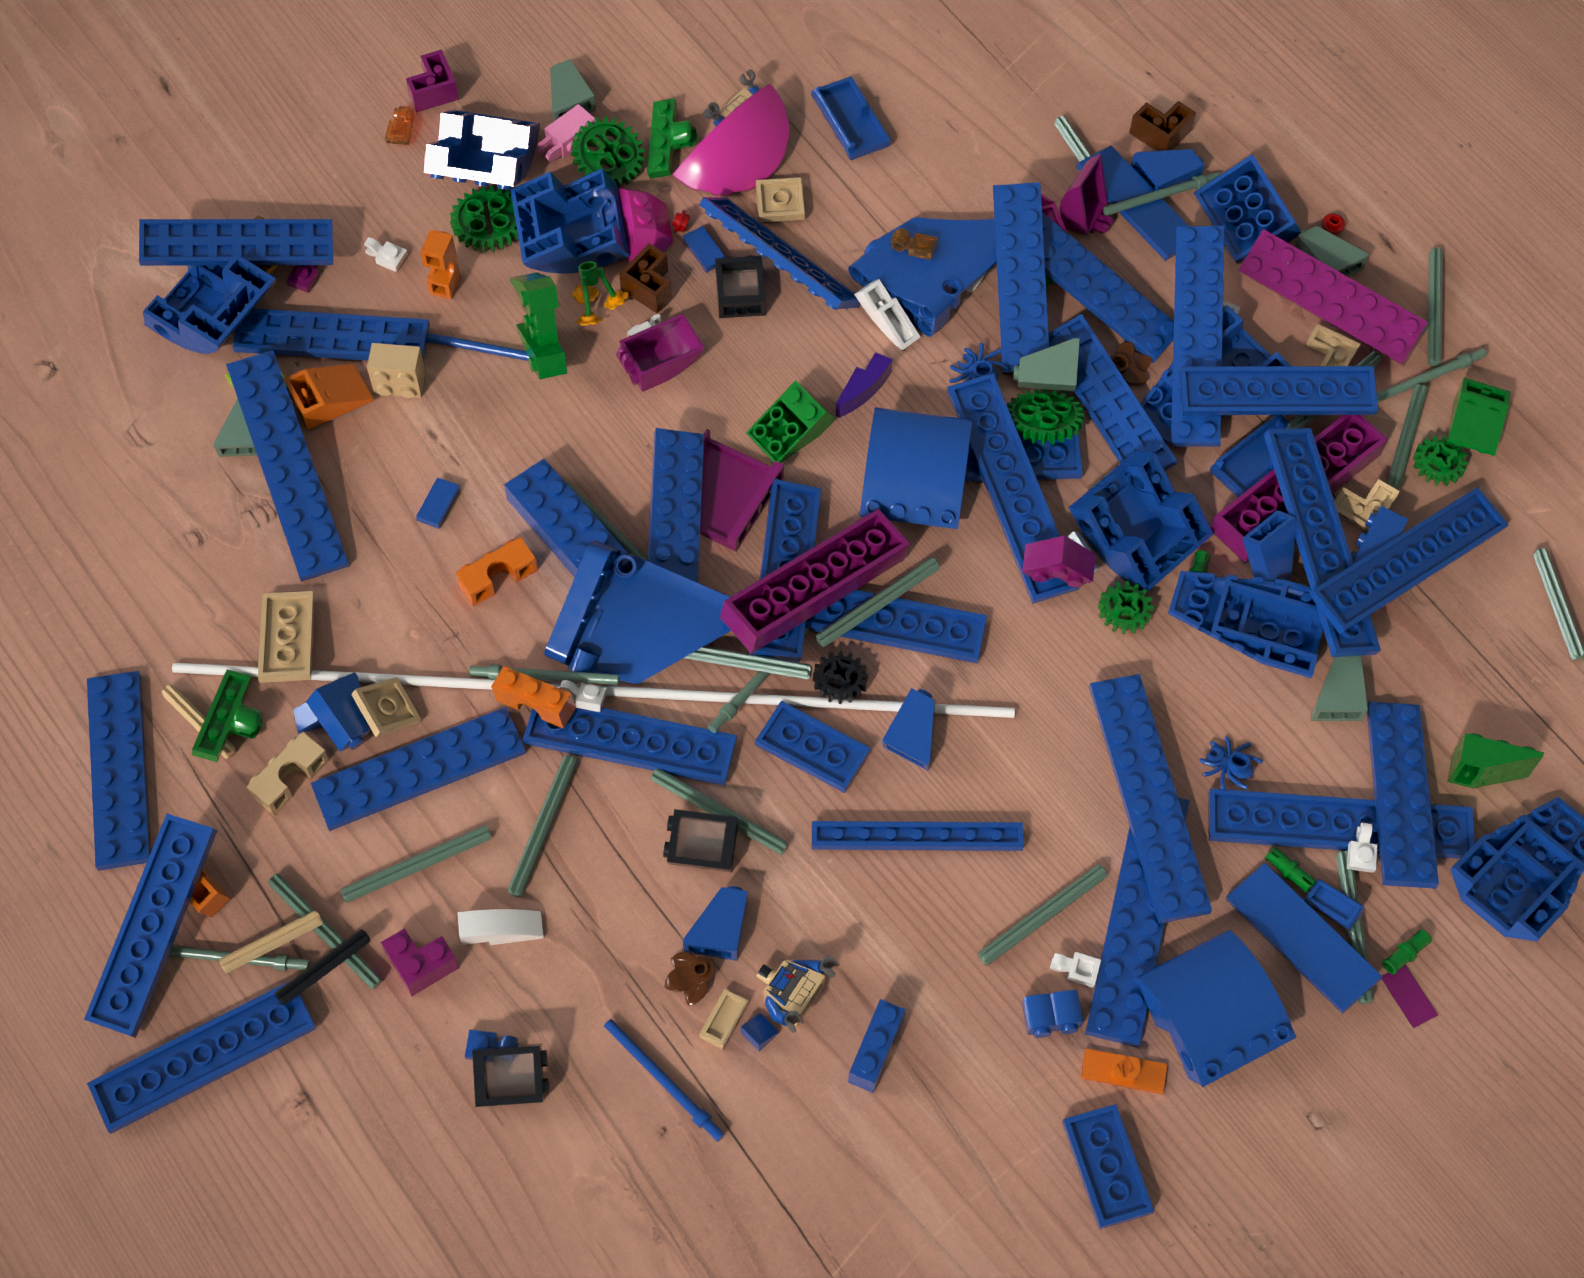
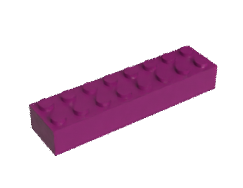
M1264 229L1239 268L1243 275L1402 366L1406 364L1429 327V323Z
M1342 415L1314 437L1331 493L1333 494L1378 458L1388 439L1361 415ZM1272 470L1214 517L1211 526L1213 534L1244 563L1248 562L1249 559L1242 538L1277 510L1288 514L1275 470Z
M877 509L725 600L720 618L752 654L905 559L910 543L886 516Z

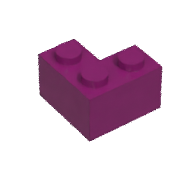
M442 49L421 55L424 73L406 78L409 97L415 111L420 112L459 100L456 81Z
M1065 535L1025 545L1022 572L1036 582H1045L1047 579L1057 577L1067 582L1071 587H1081L1082 584L1093 582L1096 554Z
M404 928L381 942L385 954L411 996L459 969L454 954L442 936L417 949Z

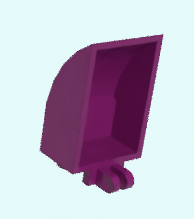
M1101 154L1092 157L1085 163L1061 200L1060 215L1067 230L1088 235L1089 232L1094 233L1095 230L1107 233L1110 228L1109 226L1114 222L1111 217L1103 214V208L1107 206L1108 198Z
M682 313L620 340V348L618 353H616V357L626 373H629L632 383L634 385L637 384L640 390L644 392L680 374L700 356L705 347Z

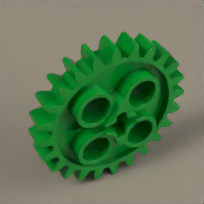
M604 116L602 122L597 117H595L593 124L588 120L585 127L580 126L579 133L576 132L573 138L574 140L571 144V147L574 148L571 151V156L575 157L573 165H579L577 172L584 171V176L603 169L601 167L602 164L607 165L610 169L603 170L613 181H616L617 187H621L622 181L628 185L631 180L630 178L635 179L637 172L640 173L641 165H643L645 160L642 157L645 149L640 148L643 141H636L639 133L631 134L632 126L625 128V121L616 124L615 117L612 119V122H608L606 116ZM606 136H611L615 140L611 141L608 138H606ZM588 146L594 147L597 151H591ZM619 154L626 155L628 159L621 158Z
M481 186L480 192H477L473 188L472 195L464 193V200L458 198V205L452 206L453 212L450 213L451 229H453L454 236L458 237L459 243L464 241L466 248L473 245L474 251L482 247L483 253L486 252L487 248H491L492 252H495L496 246L503 250L504 243L512 245L511 238L519 239L511 191L503 194V190L500 188L494 191L493 186H490L489 191H485V188ZM484 204L488 205L492 234H488Z
M1035 389L1034 393L1026 390L1025 396L1018 393L1017 398H1011V403H1007V408L1018 435H1023V440L1031 438L1032 443L1041 440L1042 445L1046 441H1050L1054 445L1055 440L1064 443V438L1071 440L1073 435H1078L1079 430H1082L1084 422L1083 408L1079 407V402H1073L1074 397L1065 398L1066 393L1057 395V390L1048 393L1047 389H1044L1043 392Z

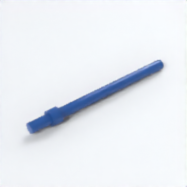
M428 333L427 342L529 361L527 352L524 350Z
M612 1019L605 1023L604 1027L693 1117L692 1121L700 1129L704 1128L717 1142L725 1136V1133L711 1120L712 1116L704 1108L700 1109Z

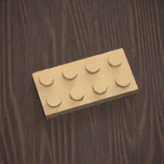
M313 591L262 594L258 662L259 683L311 680L315 600Z

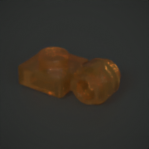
M399 106V108L394 109V120H389L385 135L386 143L409 145L415 112L410 107Z
M900 228L894 231L890 243L895 251L901 252L909 249V256L931 260L937 246L938 237L915 233L913 238H911L909 231Z

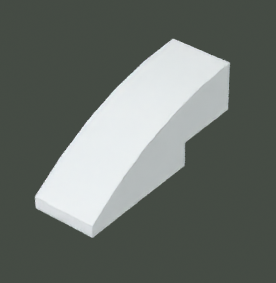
M879 279L872 281L854 294L875 324L901 351L920 338V335L896 297L893 299L890 297Z
M490 909L457 912L459 938L462 945L482 942L496 945L544 938L541 911Z

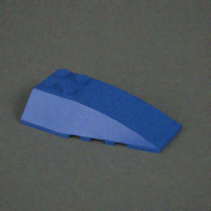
M1228 305L1223 308L1222 366H1291L1279 353L1275 352L1271 356L1243 329V319ZM1173 362L1168 369H1165L1160 380L1151 388L1140 403L1167 444L1171 443Z
M1180 571L1168 611L1169 615L1261 664L1308 678L1313 676L1323 627L1316 604L1309 595L1311 592L1310 587L1283 579H1275L1274 582L1263 581V578L1252 577L1250 580L1238 579L1236 575L1215 577V574Z
M1557 797L1534 809L1528 815H1522L1514 822L1499 827L1495 832L1482 836L1450 869L1461 901L1504 937L1537 942L1568 908L1572 894L1577 888L1578 880L1584 871V817L1560 797Z

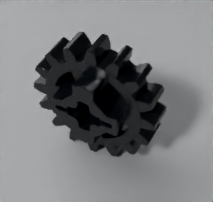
M839 651L838 656H834L830 652L828 659L821 657L820 664H815L812 679L814 681V689L820 690V697L828 695V702H832L835 698L838 699L839 704H842L843 699H847L851 703L852 696L860 698L861 691L866 690L868 682L866 665H860V658L853 660L852 653H849L846 657L843 656L842 651Z

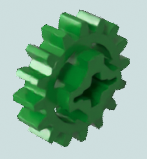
M1433 436L1431 442L1426 438L1422 444L1418 445L1413 456L1415 461L1413 467L1420 469L1418 476H1426L1425 482L1428 483L1432 479L1435 486H1438L1440 481L1445 486H1448L1450 480L1455 484L1459 477H1463L1468 462L1465 461L1467 453H1461L1463 446L1456 447L1453 443L1447 442L1446 436H1443L1441 440Z
M1126 581L1125 586H1121L1119 582H1116L1114 588L1107 586L1106 593L1102 592L1098 604V609L1100 610L1099 618H1106L1104 625L1112 624L1113 632L1120 628L1122 634H1125L1127 629H1130L1134 634L1137 627L1143 630L1145 624L1150 622L1154 606L1151 605L1152 597H1146V589L1139 591V584L1136 583L1134 587H1130L1129 581ZM1110 602L1112 603V605H1111V607L1113 608L1112 611H1111L1110 606H1109V603H1110ZM1138 605H1141L1142 613H1140Z

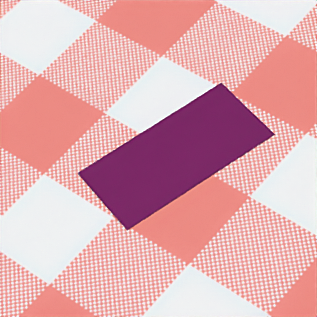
M1406 965L1398 970L1395 975L1387 973L1382 976V981L1413 1028L1438 1016Z

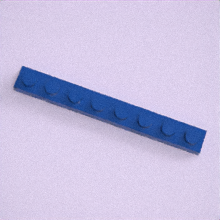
M812 821V850L1023 851L1024 848L1022 822Z

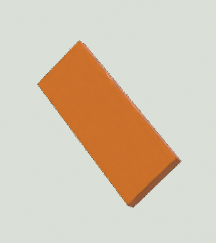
M1085 1048L1081 1079L1163 1095L1167 1064Z

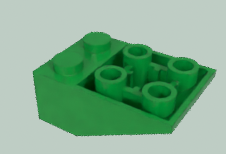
M1464 377L1453 401L1447 442L1476 450L1482 454L1495 456L1509 407L1511 391Z
M795 380L753 424L746 434L773 462L782 463L818 438L836 418L806 387Z
M1465 733L1452 754L1447 782L1469 788H1478L1528 778L1544 756V752L1536 751L1528 746L1512 745L1504 740L1487 739L1476 733Z

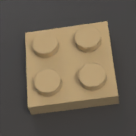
M801 177L756 180L759 222L805 220Z
M397 677L357 688L351 694L375 737L415 726L421 721L419 714Z

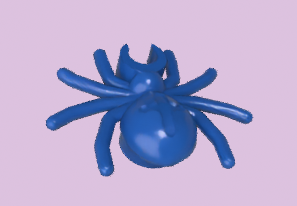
M980 343L979 357L977 359V355L974 352L964 348V351L968 354H963V360L968 361V363L962 364L960 361H957L958 368L950 365V369L964 375L950 379L949 382L956 383L965 378L968 381L992 373L997 381L998 371L992 365L1001 366L1006 370H1009V367L1001 362L987 360L1000 354L1001 349L983 358L984 345Z
M1226 736L1224 738L1227 745L1226 752L1224 747L1211 741L1210 745L1213 747H1211L1210 753L1207 754L1206 759L1200 758L1199 761L1215 769L1204 772L1203 776H1211L1221 771L1220 785L1221 789L1225 790V774L1227 772V777L1234 784L1247 790L1248 786L1238 780H1246L1253 775L1254 768L1250 760L1260 764L1263 763V760L1256 756L1240 752L1250 747L1251 743H1245L1232 752L1230 739Z

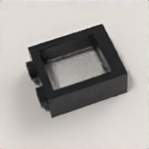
M750 255L746 257L716 258L715 273L719 318L766 316L762 256Z
M674 809V815H669L667 831H671L670 842L665 841L663 857L667 858V863L670 865L732 873L739 823L738 817Z
M542 1043L482 1047L472 1050L475 1107L539 1103L545 1100V1095H549V1079L543 1077V1067H548L547 1050H542Z

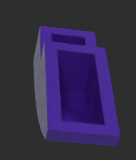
M875 352L866 370L856 367L836 402L837 417L841 418L854 411L877 393L892 373L893 359Z

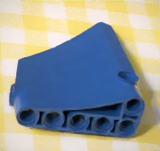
M912 218L882 237L871 241L866 247L864 254L849 266V274L863 287L879 279L892 299L896 297L913 326L924 335L931 337L946 325L950 309H955L960 304L961 294L997 263L994 219L946 220Z
M598 540L591 541L584 553L554 626L544 656L569 666L568 668L573 672L618 674L621 681L639 684L730 632V628L720 618L724 601L730 598V596L634 554H628ZM624 559H629L633 564V568L629 573L622 568Z

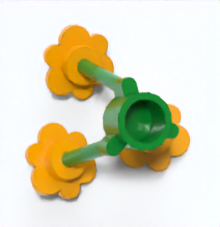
M588 261L579 265L578 269L582 285L576 286L575 291L572 293V297L578 303H585V314H582L579 319L575 320L581 326L595 325L603 321L602 317L595 316V313H591L590 302H593L595 297L599 295V290L593 288V285L598 283L599 278H601L610 294L604 303L605 308L613 310L618 305H623L629 297L628 292H614L604 274L603 267L597 268L595 262Z

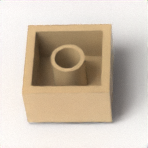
M372 343L367 369L374 394L421 398L426 372L420 347Z

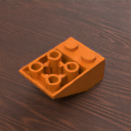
M354 364L309 368L283 378L289 397L307 430L374 401Z

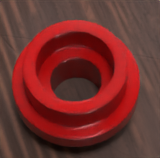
M683 210L681 214L676 213L672 226H675L674 232L680 231L684 233L690 219V215L685 214L686 211Z
M1328 214L1322 220V228L1336 236L1344 230L1345 220L1338 214Z

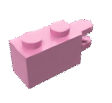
M579 104L544 128L545 138L538 143L536 150L540 154L548 151L545 158L549 162L554 161L560 156L566 158L574 149L571 147L575 133H579L580 126L585 127L588 120L593 124L595 118Z

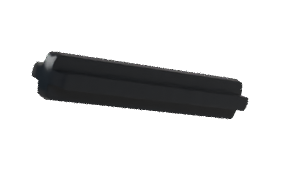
M360 929L277 990L275 996L282 1005L289 1003L371 941L366 931Z

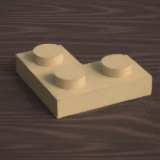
M1317 324L1306 346L1326 355L1320 366H1349L1360 347V343Z
M1378 479L1366 499L1343 487L1334 503L1338 515L1368 531L1369 527L1365 526L1371 512L1376 514L1381 506L1390 509L1400 491Z

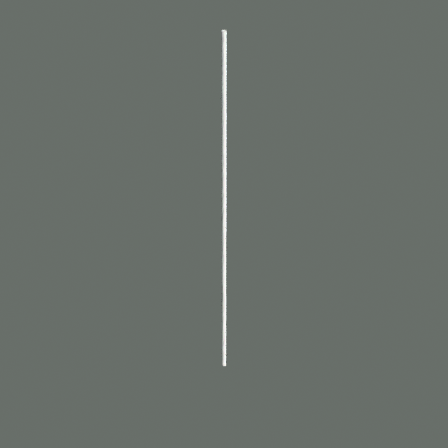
M173 663L172 665L173 673L224 675L226 669L250 675L251 677H258V667ZM312 670L311 680L335 681L354 672ZM355 672L359 683L374 684L397 677L401 685L492 690L491 686L495 681L490 679ZM548 683L557 688H560L561 683ZM602 686L607 687L606 696L730 703L738 694L731 692ZM751 694L744 702L745 704L779 705L783 701L790 706L898 712L903 702L861 699H852L851 703L847 699H843L842 704H839L838 699L835 698L832 702H828L829 698L768 694ZM935 704V714L1014 718L1015 708Z

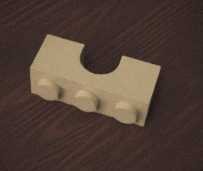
M302 732L298 737L292 738L287 744L286 749L279 755L274 756L261 773L251 778L247 786L251 797L274 816L292 798L288 787L283 783L286 776L292 772H302L311 779L329 762L325 749Z

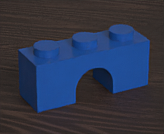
M882 999L879 1000L850 1069L848 1083L874 1093L890 1048L895 1043L904 1021L906 1009Z

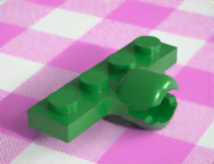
M675 98L653 102L647 174L650 179L672 175L674 151L693 147L697 143L696 127L692 125L693 122L691 120L676 122L677 102Z
M226 669L192 748V756L218 762L227 738L230 735L235 734L250 739L256 738L261 729L263 712L242 704L251 684L250 675Z

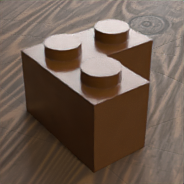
M1177 101L1164 114L1146 102L1133 115L1129 133L1156 151L1172 150L1192 131L1196 112L1180 101Z
M648 243L619 273L621 290L628 292L629 296L656 313L672 299L671 281L663 277L668 272L667 254Z

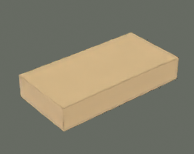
M725 988L699 1033V1038L723 1050L747 1008L749 1000Z

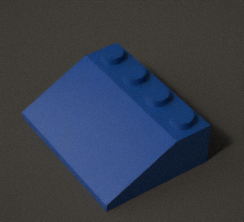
M1253 154L1194 192L1213 226H1224V244L1236 263L1245 260L1263 229L1287 243L1295 239L1301 232Z

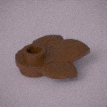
M1132 342L1120 344L1116 348L1115 355L1110 358L1115 365H1119L1122 368L1118 369L1122 377L1129 384L1140 385L1146 383L1148 378L1144 371L1149 367L1152 358L1144 354L1135 353Z
M689 952L678 953L671 958V963L675 969L668 974L664 986L670 991H684L686 1003L691 1006L698 1003L707 994L708 982L715 975V965L711 959L705 956L695 957ZM700 965H704L705 971L701 974H698V967Z

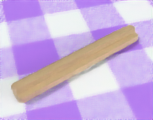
M167 685L162 690L163 697L200 732L205 717L173 685ZM228 740L221 753L226 759L236 752L235 747Z
M313 911L220 959L221 967L226 973H229L321 926L323 921L319 913Z

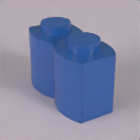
M1077 990L1031 995L1024 997L1022 1000L1028 1035H1035V1038H1044L1050 1036L1053 1031H1062V1034H1072L1082 1027L1083 1017Z

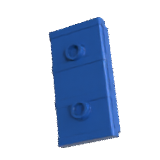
M852 76L823 87L819 86L811 91L812 98L817 103L850 160L890 146V138Z
M1274 415L1216 460L1215 464L1211 466L1210 472L1237 497L1241 496L1274 470L1264 433L1268 429H1286L1289 421L1282 415Z

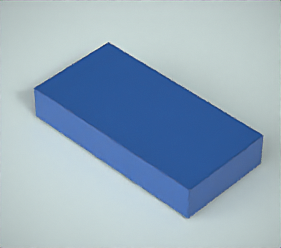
M703 226L683 235V241L706 273L715 269L716 258L725 257Z
M437 477L416 515L417 521L439 529L460 491V485Z
M1318 879L1304 899L1308 905L1349 931L1365 910L1363 905L1321 879Z

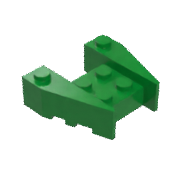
M538 272L511 277L510 282L520 296L523 308L526 307V315H523L524 323L516 324V328L529 357L531 372H535L539 380L567 374L565 352L558 342L554 309L559 308L555 283L550 276L541 275Z

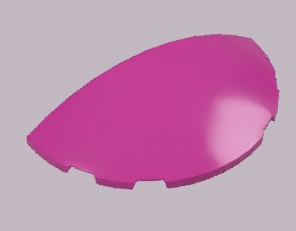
M769 83L757 91L722 120L689 154L673 173V176L679 182L695 191L702 190L710 192L715 196H728L731 193L742 190L747 192L756 188V180L768 179L783 160L787 141L789 140V120L787 119L785 105L772 85Z

